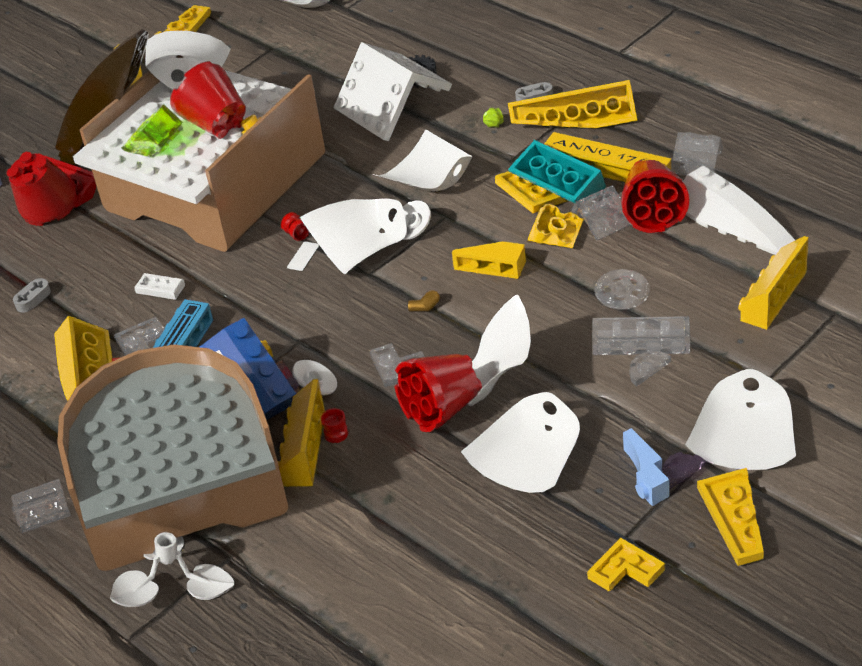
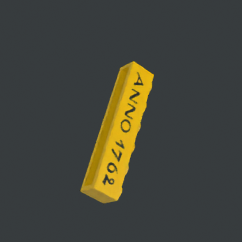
M553 132L545 142V145L601 170L603 177L626 182L629 171L637 161L656 160L665 164L671 170V158Z

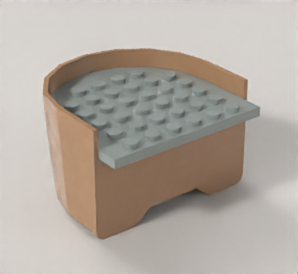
M168 345L138 350L103 365L74 389L59 415L57 444L68 491L96 565L102 571L112 570L146 559L144 554H152L155 551L154 540L160 533H172L177 538L221 523L246 527L281 516L288 510V503L269 426L254 386L237 362L209 348Z

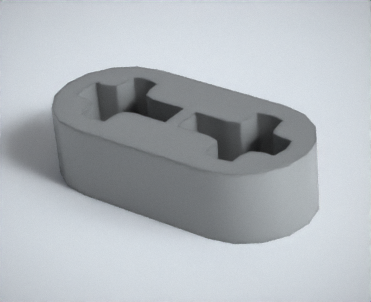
M547 82L521 87L515 92L516 101L553 95L552 85Z
M43 278L35 279L13 297L16 310L21 313L28 312L42 302L51 292L48 281Z

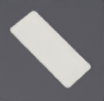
M303 242L287 268L302 271L319 244Z

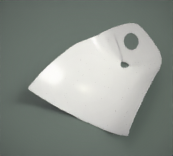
M166 31L148 39L145 65L166 86L171 89H178L186 77L184 76L181 82L173 81L171 78L173 70L180 69L185 74L194 66L206 61L222 67L231 49L221 40L207 34L192 31ZM181 55L183 58H176V56Z
M393 199L346 200L326 205L300 217L326 255L343 274H346L356 264L380 249L401 241L407 232L402 204ZM392 208H395L398 212L397 219L394 222H391L388 217L389 211ZM383 228L385 233H380L379 230Z
M518 295L512 297L496 313L481 338L478 353L472 361V367L476 377L481 381L482 389L467 404L468 406H473L483 400L492 391L495 383L503 373L510 368L523 364L528 357L531 342L529 320Z

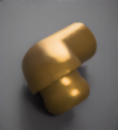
M430 290L420 300H409V312L430 311L439 302V293L435 290Z

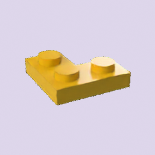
M620 538L587 571V576L589 580L609 592L626 574L649 587L663 573L665 563Z

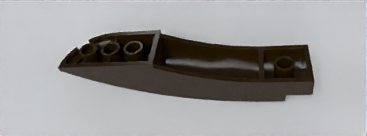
M141 29L112 50L79 88L65 114L58 134L55 149L60 151L58 154L60 161L78 167L73 156L85 147L79 129L115 99L120 100L138 75L149 34L146 30Z

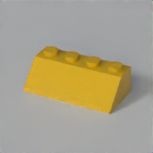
M803 236L781 247L778 253L771 257L769 265L766 269H762L757 282L752 283L747 296L742 297L738 307L739 311H741L740 321L766 330L806 274L809 237Z
M313 379L295 394L291 407L287 408L288 424L284 425L283 430L285 441L280 444L281 461H277L283 487L313 486L323 430L321 415L325 412L318 379Z

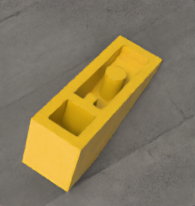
M502 241L455 249L452 251L454 270L519 279L526 263L525 244Z

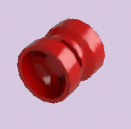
M295 212L286 214L281 220L283 231L296 241H302L310 233L300 216Z
M333 408L326 410L321 415L325 439L330 443L344 441L348 436L344 412Z

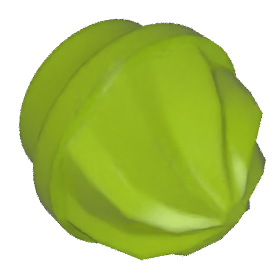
M489 108L483 115L484 124L490 128H497L500 124H503L504 119L499 108Z

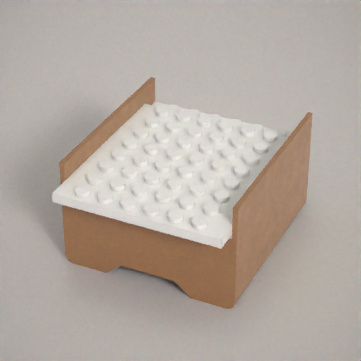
M181 55L176 56V58H183ZM180 69L173 70L171 73L172 80L181 82L184 79V72ZM148 71L128 88L120 100L115 99L79 129L85 147L73 156L75 164L92 169L102 205L107 211L131 220H136L140 216L145 215L182 228L197 243L225 252L325 154L312 76L306 75L293 89L226 71L246 106L243 119L252 114H255L257 118H261L244 134L242 133L243 127L232 128L224 138L218 139L211 133L178 116L170 105L173 89L166 86ZM144 129L153 131L159 129L157 132L163 134L166 131L171 132L165 140L162 137L163 135L155 134L147 145L142 144L157 148L152 156H146L150 153V149L143 155L131 152L137 144H141L134 142L137 137H150L151 133L144 132ZM162 142L160 146H155V144Z

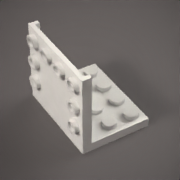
M361 42L336 100L334 109L381 139L389 141L414 82L424 88H427L429 85L431 89L438 92L441 89L449 91L452 83L400 53Z

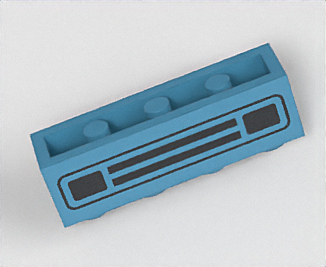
M184 299L180 307L176 309L171 321L167 323L161 336L156 340L153 348L168 345L197 347L213 322L209 303Z

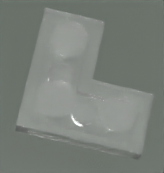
M153 317L114 334V337L126 356L138 350L150 349L147 344L156 341L165 329L157 317Z
M392 343L370 350L372 361L385 387L398 383V374L395 371L398 364L412 358L425 357L423 352L420 351L399 358Z

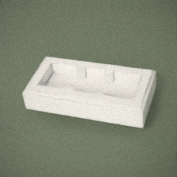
M144 273L134 288L137 294L176 300L185 283L184 279Z

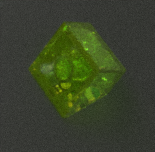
M163 104L139 126L121 149L147 157H152L157 152L161 154L169 146L167 141H172L180 133L178 128L183 122Z

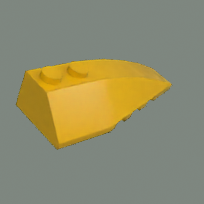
M630 80L508 103L511 124L597 129L637 121Z
M68 316L54 333L59 376L67 401L76 387L100 367L112 362L109 331Z

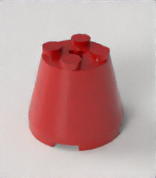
M206 61L194 66L184 74L186 79L179 88L173 89L170 98L172 110L181 118L211 133L218 139L224 138L230 129L242 127L241 122L244 120L246 106L226 71L220 65Z
M24 152L13 163L11 168L7 170L17 210L27 223L43 226L44 223L54 219L59 221L74 208L78 199L76 196V184L70 176L43 155Z
M656 160L637 161L628 173L621 196V207L624 216L635 229L646 233L666 231L665 228L673 226L678 221L681 222L689 208V194L682 179L665 164Z
M448 354L412 358L401 362L396 367L398 384L394 387L398 402L408 420L413 418L420 425L421 431L431 432L441 427L471 402L482 389L481 381L476 377L472 367V360L468 355Z

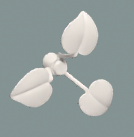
M164 532L155 537V551L152 554H144L146 559L153 560L150 575L147 577L145 573L136 570L121 574L113 584L110 599L114 603L125 607H139L150 603L159 592L158 585L152 582L158 563L171 564L175 559L178 560L186 577L190 579L187 582L188 592L197 599L210 600L219 597L233 588L235 582L226 571L211 564L197 565L193 573H191L180 552L184 546L183 537L176 538L172 533Z

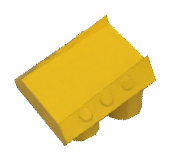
M546 204L543 208H540L527 242L573 248L584 219L571 212L560 213L556 206Z

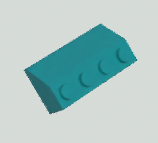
M536 140L527 147L508 169L510 173L573 203L593 202L606 187L601 170Z

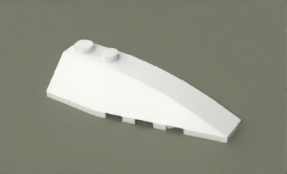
M701 166L688 174L683 182L689 194V208L686 216L706 228L713 226L718 228V232L721 234H733L738 236L737 240L744 243L753 242L757 248L774 255L778 253L781 247L795 241L784 227L756 201L707 167Z

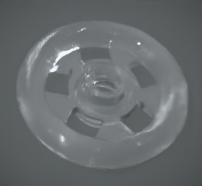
M618 269L602 275L597 280L594 291L596 298L603 305L613 309L624 310L642 304L649 296L650 285L642 274L633 270ZM630 280H634L637 283L633 285ZM604 288H611V292L604 293ZM634 291L640 292L637 296L632 295ZM617 297L624 300H615L614 298Z

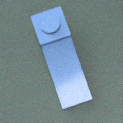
M632 428L623 432L624 451L629 455L638 471L636 472V491L642 499L645 498L654 506L669 497V479L662 473V458Z

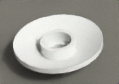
M412 201L403 206L407 227L403 240L417 237L426 229L430 222V208L422 201ZM398 212L396 213L393 222L397 219Z
M300 360L293 366V376L303 388L313 379H318L322 395L332 394L336 390L337 380L334 374L322 364L311 360Z

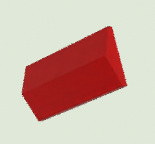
M43 155L70 176L76 184V196L78 199L74 207H78L93 198L97 187L93 172Z

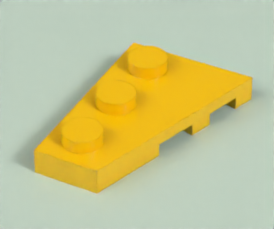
M509 171L495 176V183L532 213L539 212L540 208H543L546 204L555 206L568 201Z

